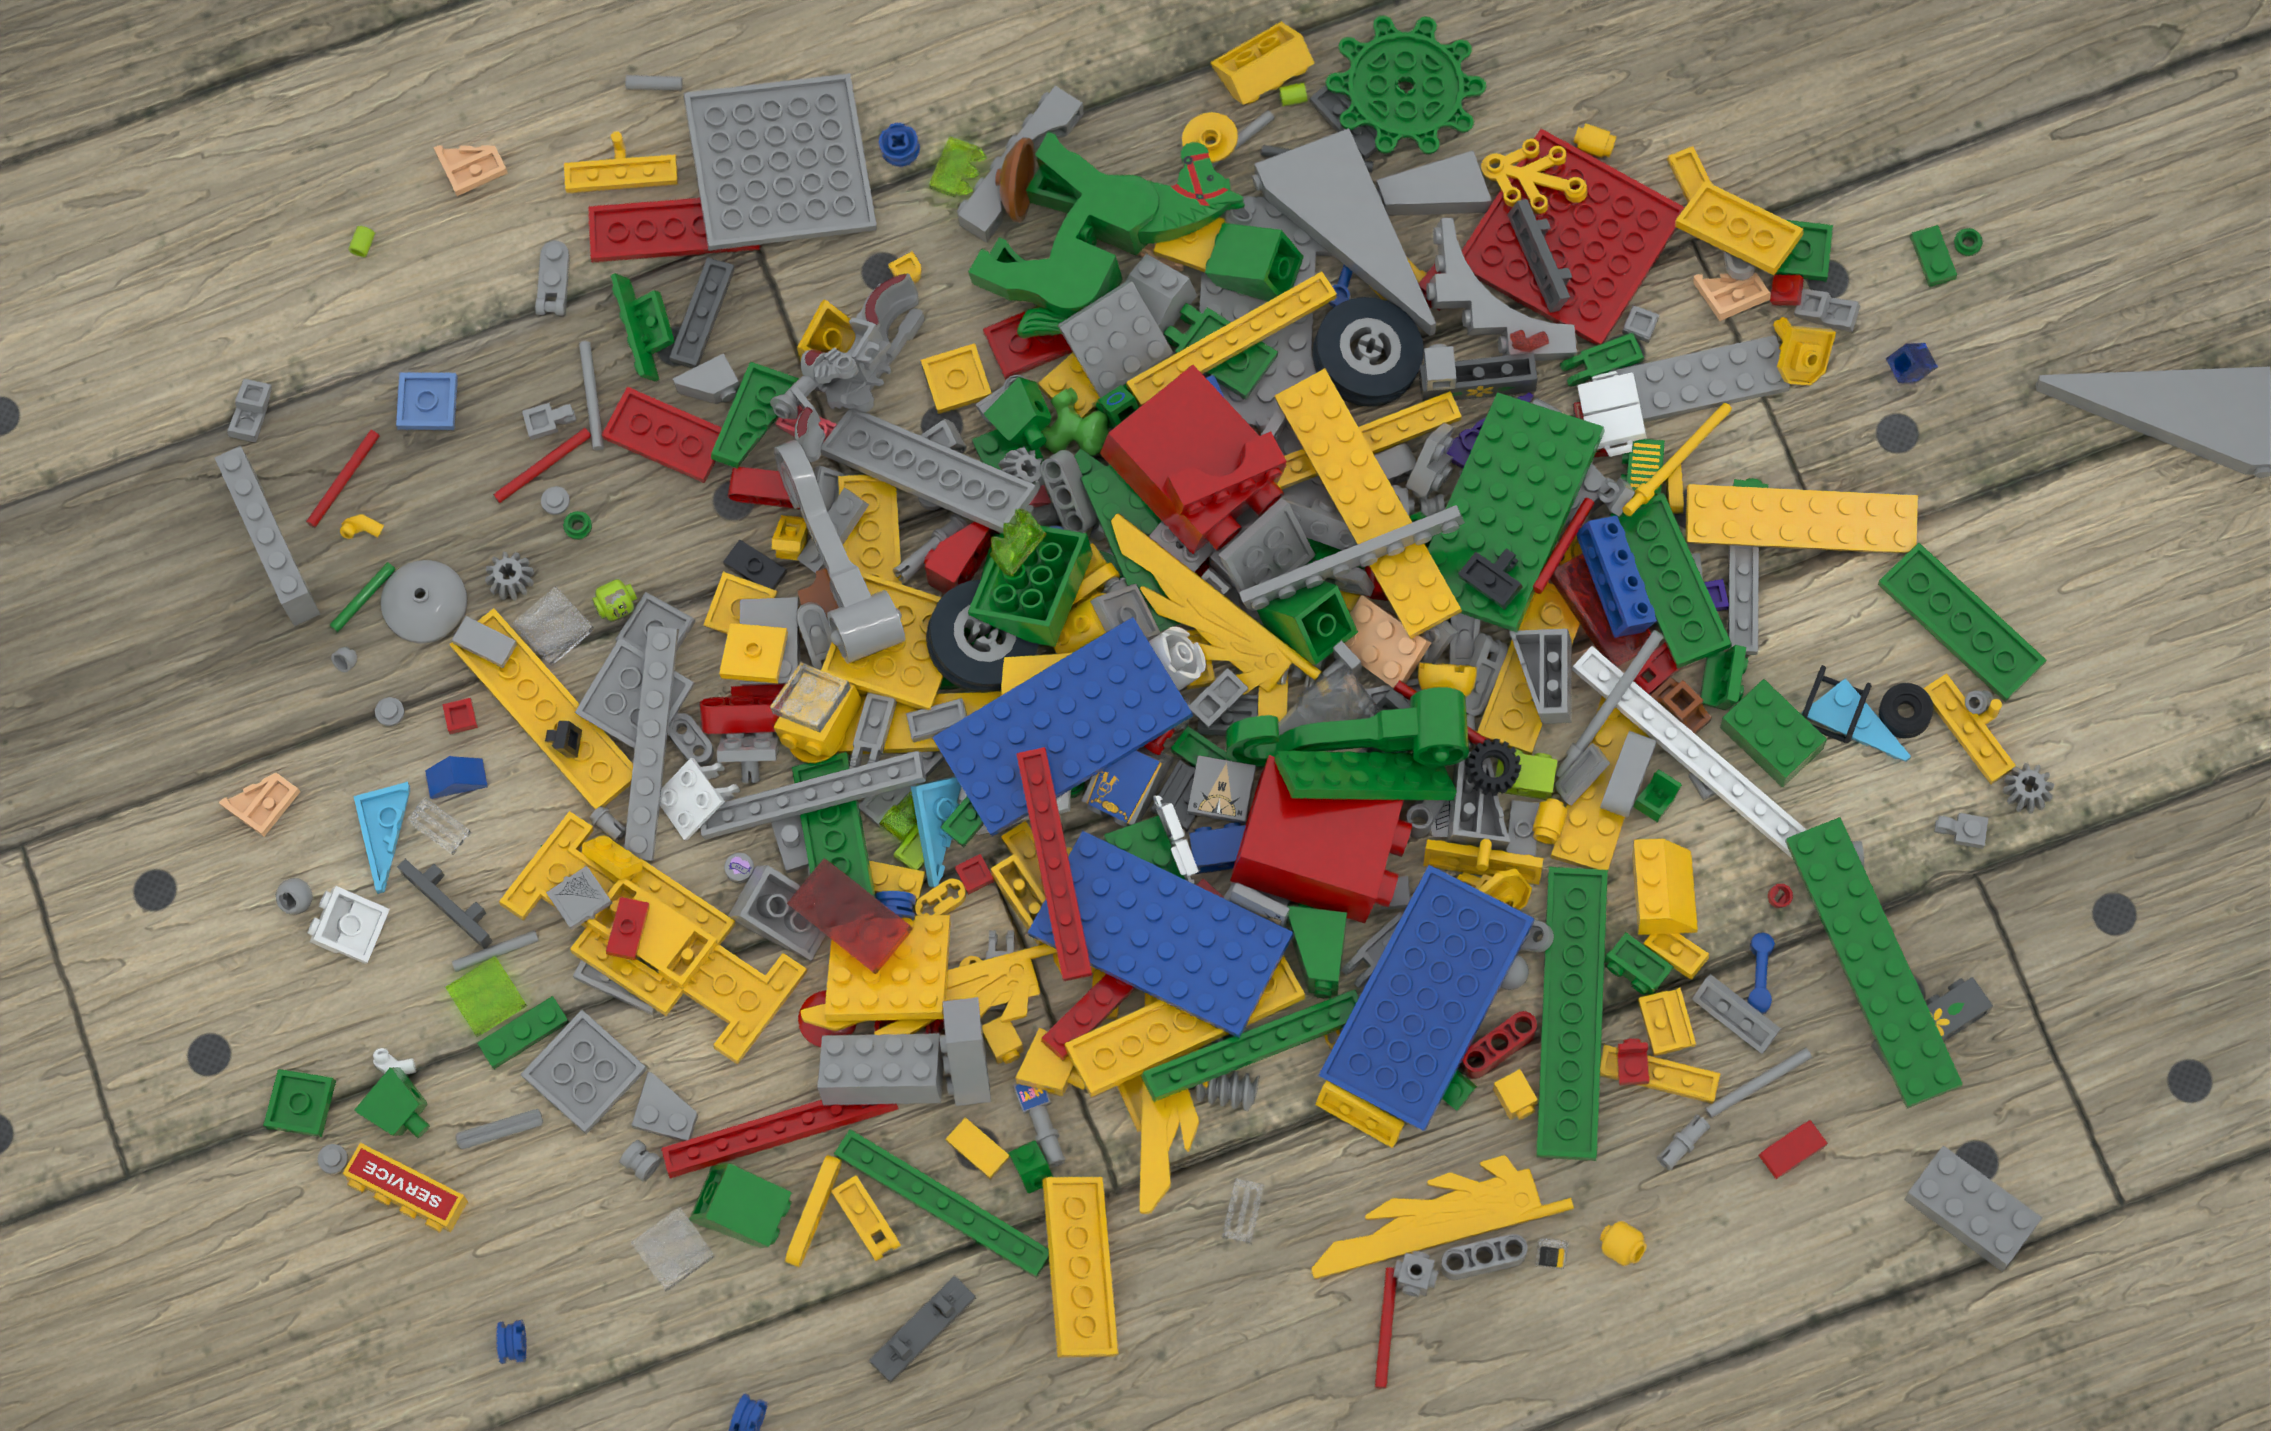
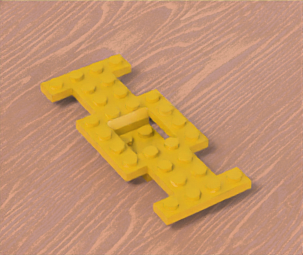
M569 811L499 900L500 905L523 921L541 898L556 908L546 892L563 882L564 877H570L587 866L612 901V904L597 913L594 919H588L581 924L586 929L570 948L571 953L665 1016H667L684 993L729 1024L713 1044V1047L736 1064H739L806 975L807 968L782 953L765 976L720 946L736 925L733 919L644 860L641 872L619 879L578 850L581 848L582 843L588 839L594 829L593 826ZM620 897L649 903L650 907L637 956L658 969L659 973L638 959L634 961L606 955V948Z

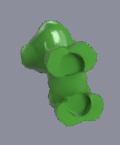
M1073 388L1065 389L1051 400L1058 417L1052 426L1048 424L1042 430L1047 439L1044 445L1050 452L1055 454L1060 450H1066L1070 442L1075 440L1080 449L1093 457L1101 452L1109 433L1107 426L1108 417L1105 413L1096 411L1085 418H1081L1074 409V404L1078 401L1076 392Z

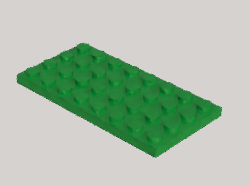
M1497 392L1446 507L1448 509L1457 505L1465 523L1459 525V529L1452 533L1443 534L1442 532L1434 535L1428 547L1430 555L1462 610L1461 614L1518 632L1535 593L1532 586L1553 552L1604 435V426ZM1505 549L1510 550L1516 555L1515 558L1518 560V563L1507 574L1520 582L1523 588L1505 610L1459 578L1458 573L1475 552L1495 564Z

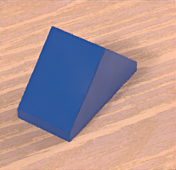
M448 756L425 770L431 799L488 787L482 758Z

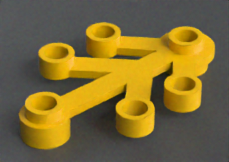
M1527 139L1524 141L1522 148L1505 156L1498 153L1490 154L1481 163L1483 175L1489 180L1497 181L1504 194V201L1510 207H1513L1517 201L1521 200V193L1519 189L1512 187L1508 177L1519 180L1530 200L1531 209L1536 214L1546 212L1548 202L1547 198L1538 192L1535 184L1564 191L1567 200L1573 203L1581 202L1587 196V185L1581 178L1573 177L1566 180L1540 173L1554 165L1558 166L1565 163L1567 158L1566 151L1561 146L1552 147L1549 155L1522 168L1514 166L1519 161L1525 158H1535L1540 153L1539 143L1535 139ZM1529 146L1536 147L1533 151L1526 150ZM1561 153L1562 157L1554 158L1553 155ZM1492 164H1500L1498 168L1490 167ZM1573 185L1580 186L1577 190H1573L1570 187ZM1511 194L1517 195V198L1514 200L1508 199V196ZM1539 201L1544 203V205L1541 207H1536L1534 205L1536 202Z

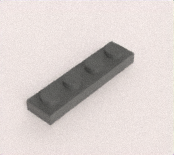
M707 257L669 357L671 362L690 368L699 366L735 271L733 264Z

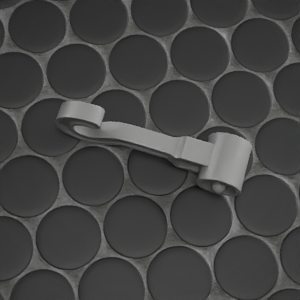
M795 439L774 448V455L783 485L794 509L800 508L810 535L829 574L830 589L838 605L837 609L827 613L832 631L831 641L834 645H837L842 657L848 664L904 642L905 633L901 623V612L895 607L887 591L883 590L871 595L859 568L849 560L826 510L816 477L803 448Z

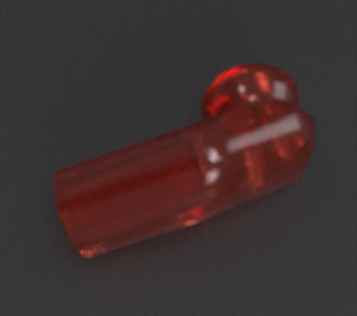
M1523 330L1510 334L1511 346L1515 350L1530 352L1549 344L1545 331L1527 338Z

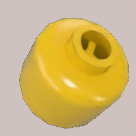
M1624 1221L1616 1222L1612 1226L1607 1225L1600 1235L1602 1253L1622 1266H1627L1631 1263L1636 1264L1646 1250L1647 1245L1644 1242V1234Z

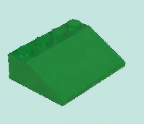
M1016 522L1007 535L1000 533L968 610L969 616L1025 641L1056 647L1093 555L1087 533L1023 522Z

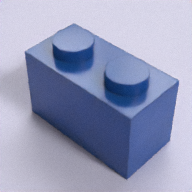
M1235 822L1226 824L1224 828L1212 830V827H1200L1195 829V832L1189 833L1191 852L1199 870L1195 874L1233 869L1246 825L1241 826V823Z

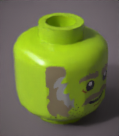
M619 579L598 587L595 590L596 597L592 598L601 619L606 617L611 622L631 614L634 611L633 601L637 599L631 584L625 586Z

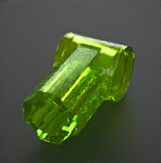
M912 791L898 805H893L879 823L880 826L901 843L918 825Z

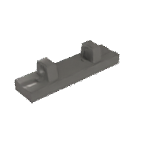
M1528 199L1519 200L1507 214L1549 312L1560 311L1570 298L1565 285L1572 279L1569 268L1558 269L1544 238L1551 229L1548 220H1536Z
M404 859L397 866L401 874L483 949H486L493 942L489 934L477 924L486 914L482 906L475 902L464 912L438 889L436 885L445 876L438 866L433 864L424 874L416 869L407 859Z
M954 1275L869 1359V1362L891 1383L976 1299V1296ZM935 1306H937L942 1311L944 1316L935 1308Z

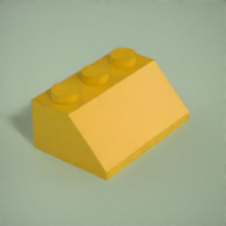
M1283 22L1277 23L1210 62L1232 97L1243 105L1257 101L1261 94L1281 87L1285 80L1305 73L1308 67L1315 64L1303 36Z
M1666 839L1634 840L1632 862L1638 935L1697 933L1691 851Z

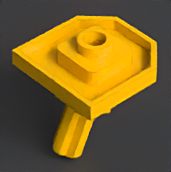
M1781 317L1773 323L1776 333L1783 342L1779 347L1781 352L1777 369L1784 382L1811 386L1826 372L1836 332L1831 329L1791 326L1787 318Z
M1517 869L1499 871L1493 877L1483 874L1480 878L1466 872L1457 876L1458 880L1519 911L1527 905L1532 891V887Z

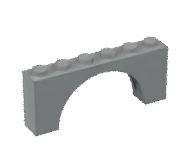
M239 446L215 457L216 463L280 603L291 622L296 626L320 615L313 596L271 512L256 472L242 447Z

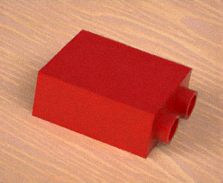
M1191 365L1111 430L1100 452L1103 458L1192 554L1196 553L1208 542L1216 551L1221 550L1242 530V526L1235 519L1250 507L1258 516H1261L1284 495V492L1277 484L1287 466L1286 464L1282 474L1272 481L1267 482L1266 479L1257 482L1256 486L1249 491L1241 493L1238 490L1233 492L1227 500L1215 504L1214 501L1204 505L1205 508L1196 514L1189 515L1187 512L1183 515H1178L1163 486L1168 475L1191 465H1195L1201 471L1214 476L1230 474L1241 465L1240 452L1245 442L1259 437L1255 430L1194 365Z
M1269 755L1256 787L1230 882L1240 883L1246 887L1316 909L1346 912L1348 919L1365 924L1374 904L1389 907L1397 885L1399 874L1385 870L1389 853L1400 857L1403 856L1412 829V823L1398 819L1403 800L1292 798L1274 761L1275 757Z

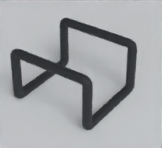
M1824 665L1820 667L1802 715L1806 719L1821 681L1834 686L1840 683V681L1824 676L1826 666ZM1868 682L1864 690L1854 687L1861 698L1846 737L1821 727L1813 726L1825 736L1849 743L1872 684Z

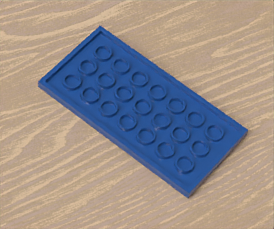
M1132 617L932 738L988 832L993 837L1029 815L1016 753L1046 748L1056 798L1194 715L1136 620Z
M1082 830L1068 857L1091 966L1240 1038L1293 937V932ZM1045 899L1028 931V936L1056 949L1047 901Z
M1428 865L1318 1076L1425 1132L1535 919Z

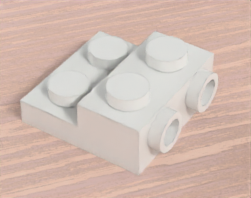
M338 886L332 888L331 892L325 891L319 903V907L323 908L319 919L314 917L308 929V934L312 935L310 943L336 954L339 952L364 964L368 963L390 909Z

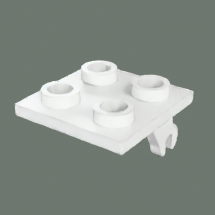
M690 758L661 789L660 806L684 840H688L726 800L733 799L734 795L732 793L740 792L736 784L715 789L708 781V779L719 776L717 771L725 770L720 762L712 766L700 767L694 758Z

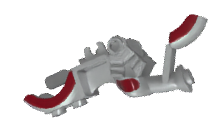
M908 273L892 277L882 284L879 283L877 288L867 297L863 309L857 314L856 318L850 319L849 323L855 333V341L849 351L846 353L840 352L835 347L828 353L819 350L805 351L801 357L803 376L784 395H778L771 399L770 404L774 413L783 419H796L798 416L797 407L800 405L803 409L795 425V440L803 448L809 462H815L819 459L825 433L818 424L821 421L818 413L806 397L813 390L826 393L827 402L831 409H835V407L840 409L843 406L848 409L856 408L860 412L870 411L874 406V397L871 393L874 385L881 386L884 384L883 379L879 378L883 373H891L889 365L898 356L906 342L915 337L924 323L925 318L922 310L914 308L919 302V296L916 286ZM914 308L906 315L898 327V334L890 343L888 330L893 320L903 312Z

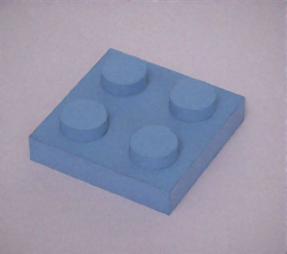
M399 372L397 429L455 430L457 374Z

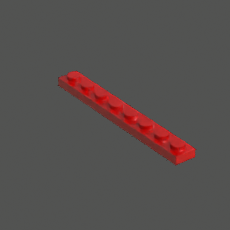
M1046 748L1016 753L1062 979L1065 982L1092 976Z
M1202 879L1197 884V886L1224 898L1205 879ZM1106 974L1042 1037L1041 1042L1063 1061L1069 1056L1065 1043L1095 1030L1136 988Z
M818 1100L661 1148L669 1178H674L899 1109L897 1104L823 1105L822 1100Z

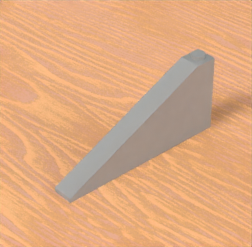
M1349 128L1255 163V174L1252 175L1253 184L1257 191L1262 190L1265 199L1387 301L1405 311L1415 324L1428 335L1435 334L1436 322Z
M2270 367L2039 375L2035 387L2036 391L2242 474L2255 475L2258 478L2271 476Z

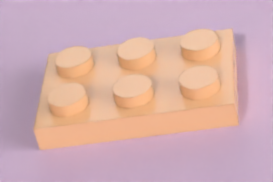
M1361 595L1350 613L1358 633L1344 644L1357 656L1363 667L1392 688H1394L1399 680L1406 684L1432 642L1421 634L1410 639L1397 617L1369 597Z

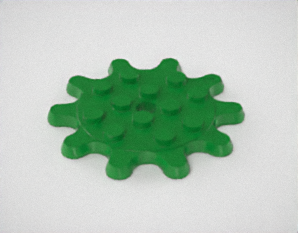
M1388 16L1376 17L1373 22L1375 37L1371 42L1362 43L1352 37H1345L1340 40L1338 49L1350 61L1351 66L1346 72L1332 73L1326 78V87L1331 93L1346 95L1351 100V106L1340 115L1341 126L1344 129L1349 128L1350 131L1360 126L1374 128L1377 131L1375 146L1382 154L1392 152L1400 139L1408 138L1418 144L1422 153L1431 155L1439 149L1440 143L1437 137L1439 129L1449 127L1460 133H1466L1474 126L1473 117L1465 112L1461 104L1465 98L1482 95L1487 85L1483 78L1466 75L1461 70L1460 65L1462 61L1471 55L1472 46L1466 40H1457L1449 45L1439 43L1435 38L1437 24L1431 17L1425 16L1418 19L1414 29L1410 32L1397 30L1392 19ZM1409 82L1412 84L1413 89L1405 93L1404 90L1399 88V83Z

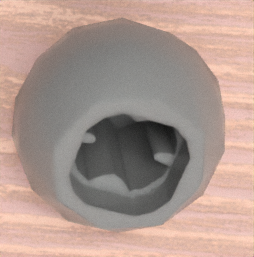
M290 878L283 881L275 894L276 903L279 908L291 915L305 912L313 900L310 886L299 878Z
M1516 956L1501 988L1514 990L1526 982L1529 969L1528 964L1521 956Z

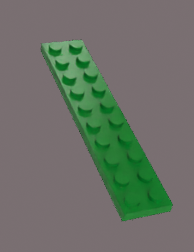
M1841 817L1786 838L1785 843L1906 1108L1962 1087V1080Z
M1564 867L1548 868L1546 924L1552 929L1554 938L1551 946L1545 950L1536 1158L1596 1161L1608 870Z

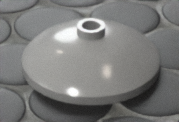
M432 560L414 561L399 568L388 579L381 595V611L387 625L397 636L413 643H431L450 635L463 620L467 608V593L459 575L447 565ZM419 592L426 593L423 598H416V595Z

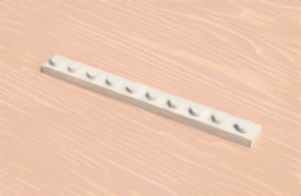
M1593 646L1585 652L1571 669L1605 699H1607L1624 674ZM1633 681L1616 705V708L1649 737L1656 740L1663 749L1792 858L1785 843L1786 838L1807 829Z

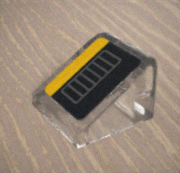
M1545 1238L1538 1239L1536 1266L1564 1269L1569 1242Z

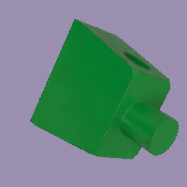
M1018 377L983 414L1008 441L1022 446L1030 444L1032 449H1038L1047 441L1042 430L1051 422L1052 417L1037 382Z
M390 1067L354 1109L359 1115L393 1136H401L408 1129L414 1136L420 1138L430 1127L419 1116L428 1103L400 1067Z

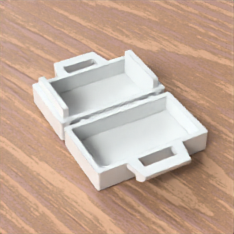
M1616 371L1593 376V382L1578 385L1584 420L1604 426L1605 429L1597 450L1605 448L1609 457L1632 452L1633 441L1647 438L1633 373L1618 376ZM1627 443L1625 446L1610 448L1611 446Z
M1153 795L1156 811L1171 843V851L1181 875H1184L1186 881L1194 884V879L1190 878V875L1199 872L1187 840L1181 838L1185 835L1172 803L1161 804L1160 800H1163L1162 797Z

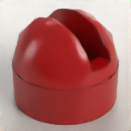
M1786 884L1774 885L1768 892V901L1776 908L1786 907L1792 902L1793 892ZM1779 890H1782L1784 893L1776 902L1774 898Z

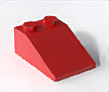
M973 522L940 542L935 550L931 549L924 559L928 585L946 594L955 586L971 581L988 555L994 533L1000 535V532Z

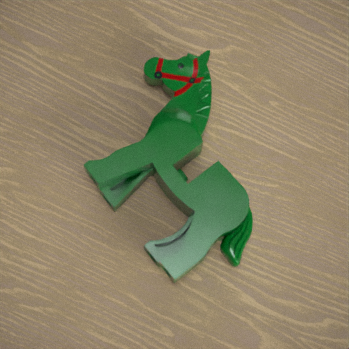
M1048 132L1035 154L1039 168L1027 187L1026 193L1032 204L1068 213L1057 233L1050 258L1026 261L1014 252L1007 240L999 237L990 253L981 248L968 274L973 285L1010 301L1031 302L1038 307L1028 309L1025 312L1017 329L1019 337L1025 339L1042 335H1059L1062 333L1057 326L1058 324L1120 286L1123 280L1116 255L1096 247L1097 239L1136 256L1148 244L1181 238L1207 226L1226 210L1244 208V199L1241 195L1232 192L1229 178L1225 179L1214 170L1208 149L1199 142L1188 143L1182 148L1181 159L1184 168L1179 173L1177 184L1169 186L1148 181L1136 175L1104 174L1094 168L1080 155L1066 149L1059 142L1055 134Z

